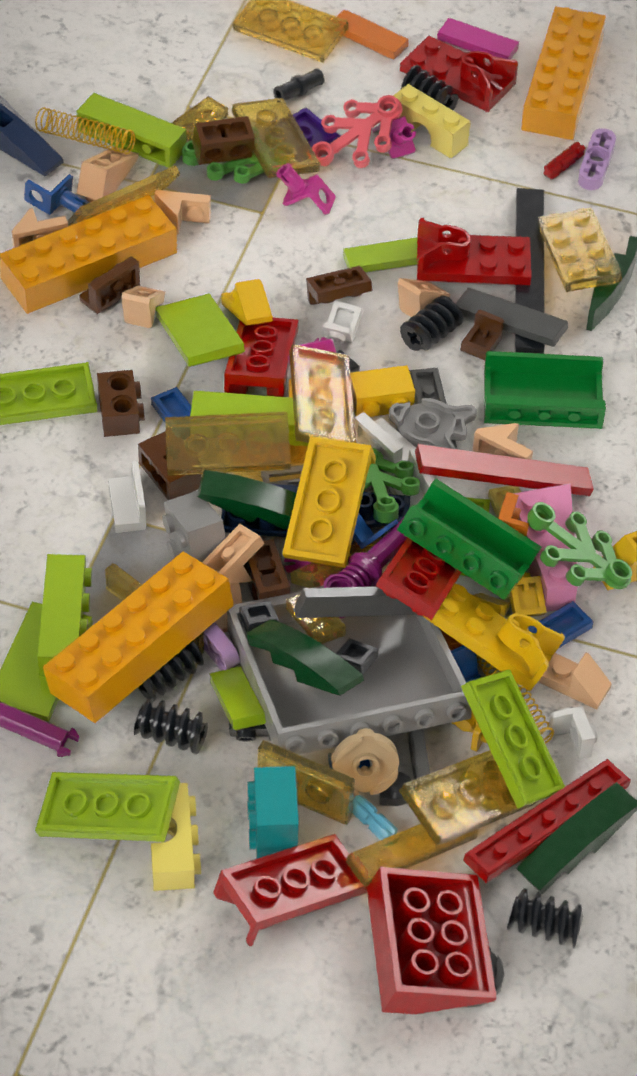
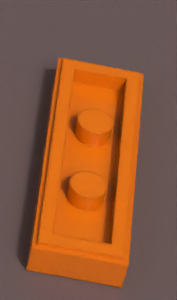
M345 9L330 22V30L393 60L408 47L409 39Z

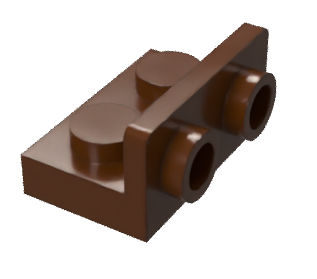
M131 256L123 262L116 264L114 268L90 282L88 289L79 295V300L96 314L110 307L122 298V292L138 285L140 286L139 261Z
M361 266L306 278L307 297L310 305L332 303L337 299L349 296L357 297L362 295V293L372 291V281Z

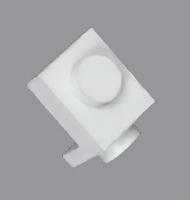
M334 300L328 321L324 322L322 327L325 336H328V339H332L336 343L343 344L344 341L353 343L363 313L362 307Z
M583 706L562 708L552 712L549 727L553 728L554 736L569 733L578 758L591 757L594 743L597 742L598 737L595 725L593 723L589 724Z

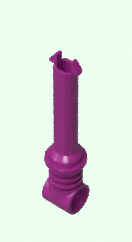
M403 518L367 553L352 554L348 559V565L342 571L326 578L323 588L375 586L382 575V568L396 555L407 539L405 535L397 531ZM330 617V618H332V619H342V618H345V617Z
M0 702V727L57 751L58 757L71 755V750L64 746L68 738L76 742L79 741V735L74 728L68 731Z

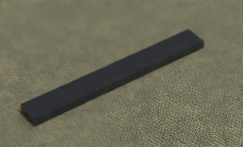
M516 188L515 237H530L531 284L515 285V303L544 313V189ZM515 334V352L544 354L545 344Z

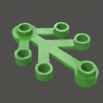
M253 129L255 136L253 150L257 154H252V158L227 161L223 164L218 162L210 163L207 165V177L210 180L216 181L220 180L223 175L234 171V180L237 183L245 184L251 178L263 172L268 175H276L279 168L287 164V157L279 151H270L259 140L258 131ZM189 141L182 148V161L189 166H196L198 161L192 141ZM246 164H255L251 167L244 166Z
M373 448L376 462L369 466L364 490L371 485L377 501L374 503L373 518L380 523H391L398 519L399 505L395 498L388 495L385 485L400 490L405 495L414 496L420 492V480L413 477L414 464L406 460L398 461L397 463L383 459L381 452ZM380 469L393 473L396 477L383 473Z
M537 502L533 505L527 515L529 526L536 531H548L570 548H557L556 546L548 545L540 555L541 561L546 566L555 567L559 561L589 562L596 567L584 568L578 564L572 565L566 573V579L574 586H581L585 580L605 581L612 588L625 589L631 583L632 569L625 561L616 558L611 544L612 538L607 532L599 530L591 538L586 526V517L580 512H572L566 519L565 525L571 532L576 533V538L554 522L556 515L550 505L544 502ZM595 550L602 552L603 558Z

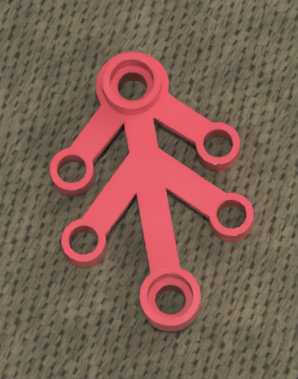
M392 95L381 97L377 103L358 102L354 99L346 101L343 109L348 118L335 117L334 115L325 116L321 123L326 133L332 134L338 129L350 130L332 143L320 141L314 144L311 149L314 162L320 166H328L333 161L334 154L358 138L357 148L352 155V159L357 168L367 167L370 163L368 147L371 131L378 123H380L379 135L374 139L376 150L381 153L388 152L392 147L389 137L392 121L397 119L402 113L400 100ZM351 107H356L353 111L348 110ZM360 113L371 114L366 119L356 118ZM334 122L332 126H326L328 123ZM382 141L387 142L385 145H379ZM359 157H365L362 161L357 160Z

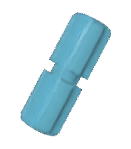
M359 794L349 802V810L364 825L369 824L368 829L383 843L389 844L396 838L398 829L382 813L377 814L378 809L363 795Z

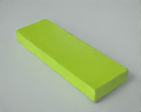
M417 237L343 248L347 268L361 266L366 273L417 265Z
M241 666L209 673L211 685L233 730L266 723L265 712Z

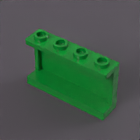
M487 351L484 365V423H518L519 425L602 429L606 411V401L603 400L602 390L603 357Z
M438 479L431 483L420 502L409 508L397 531L503 600H506L542 548Z

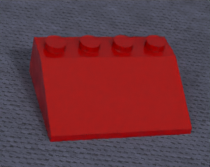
M379 867L367 887L382 1012L416 1015L495 1002L497 995L478 875Z

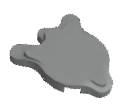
M422 398V403L410 406V402L405 404L396 403L389 409V419L395 424L397 431L415 447L418 444L455 449L452 440L464 441L467 438L465 425L474 421L477 415V410L473 405L452 406L431 398Z

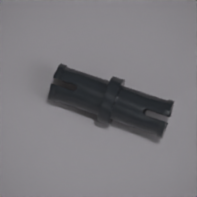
M315 68L313 71L302 76L295 75L291 77L289 82L276 86L273 89L274 97L279 103H283L296 95L303 96L307 94L309 89L322 85L325 82L324 74L319 68Z

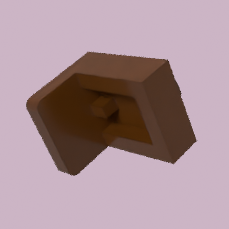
M479 309L475 314L474 326L461 342L460 350L485 360L486 352L494 351L502 340L504 319Z

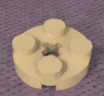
M368 728L361 729L356 734L345 738L331 755L334 777L337 784L344 791L353 795H359V792H370V795L379 794L395 782L399 773V756L393 742L384 735L375 733ZM365 759L371 760L372 767H358L360 761Z

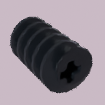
M419 65L413 66L403 79L401 89L409 84L451 110L455 109L459 97L457 94H453L454 88L450 85L446 86V83L442 80L438 81L436 76H430L427 70L422 71V67Z
M440 296L400 326L401 337L411 350H429L433 344H437L441 338H445L449 332H453L457 326L462 325L464 317L452 299L447 296Z
M193 641L138 687L146 699L151 696L153 697V702L156 701L155 691L160 695L166 694L165 684L170 688H174L177 685L175 677L180 681H184L187 678L185 671L189 674H194L196 672L195 663L200 666L204 665L202 654Z
M149 696L137 715L134 735L141 732V736L144 739H149L153 735V739L157 743H161L165 739L166 744L170 747L178 743L180 750L184 751L190 747L193 754H198L204 744L208 730V723H203V713L199 711L194 719H190V708H186L182 715H178L177 704H173L168 712L165 711L166 702L164 700H161L155 708L153 707V697Z
M523 888L520 894L515 897L507 929L509 930L516 921L518 922V932L524 933L530 925L532 937L535 938L544 929L546 941H551L557 933L559 945H564L568 938L571 937L573 949H575L584 916L582 905L577 904L573 911L570 912L568 901L564 900L556 908L554 896H550L547 902L542 904L540 892H537L532 900H528V890Z

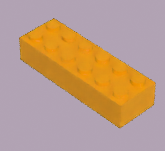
M555 6L524 103L522 131L574 140L602 44L606 15Z
M147 195L0 253V277L28 314L87 290L88 284L96 277H100L114 268L116 264L123 262L131 256L139 261V268H142L176 254L177 228L154 200Z
M182 551L43 666L50 693L93 723L98 722L234 606L229 579Z

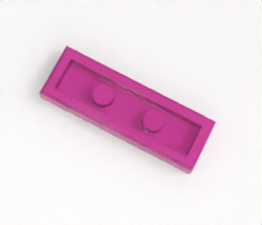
M452 18L446 20L437 34V39L469 51H482L490 53L494 57L510 60L519 47V42Z

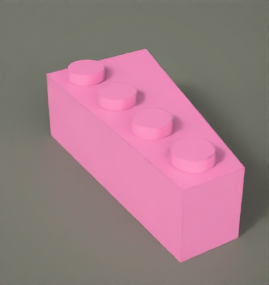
M570 484L513 493L519 495L516 506L522 509L519 520L527 522L528 512L537 502H544L555 511L556 518L554 522L574 536V532H571L565 525L566 519L573 512ZM529 526L527 537L542 548L528 571L531 577H541L546 611L559 610L570 602H575L578 586H574L567 581L566 573L577 562L559 561L555 567L546 566L541 561L540 555L548 545H553L557 548H570L548 531H536Z

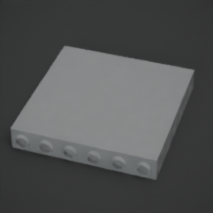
M301 592L234 604L227 611L228 633L238 652L246 678L265 712V726L278 758L337 747L345 738L356 734L364 728L371 729L375 733L384 736H390L471 719V708L460 687L466 681L440 629L423 616L415 613L414 615L350 616L342 619H332L330 617L296 618L293 609ZM270 600L280 623L308 635L334 653H337L345 642L351 638L377 648L378 658L363 674L364 681L341 696L299 683L296 680L294 670L274 664L269 651L249 645L246 629L239 616V607Z

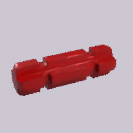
M574 142L569 148L556 156L553 161L544 166V175L548 176L549 179L556 178L575 163L576 160L585 155V146L579 142Z

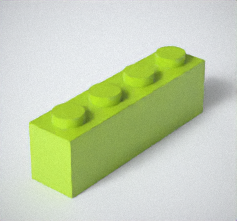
M94 92L76 111L77 117L87 118L88 120L92 119L93 121L103 122L110 126H119L121 129L133 130L135 144L131 152L138 153L140 157L167 168H171L182 156V148L187 143V129ZM92 121L89 122V129L93 123ZM119 128L116 129V137L120 130ZM130 132L127 133V140L123 147L124 150L129 146L131 140ZM116 138L112 144L113 146H116ZM134 138L132 139V143H131L130 148L128 149V151L131 149V147H132V145H133V140H134Z
M194 390L190 414V437L308 446L310 436H312L314 399Z
M47 554L37 656L39 676H45L43 670L45 664L88 630V619H84L83 616L84 612H90V593H85L86 587H92V568H86V555Z

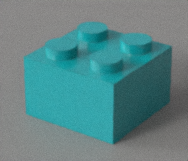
M295 766L254 768V781H247V814L249 821V850L256 849V859L298 846L299 819Z

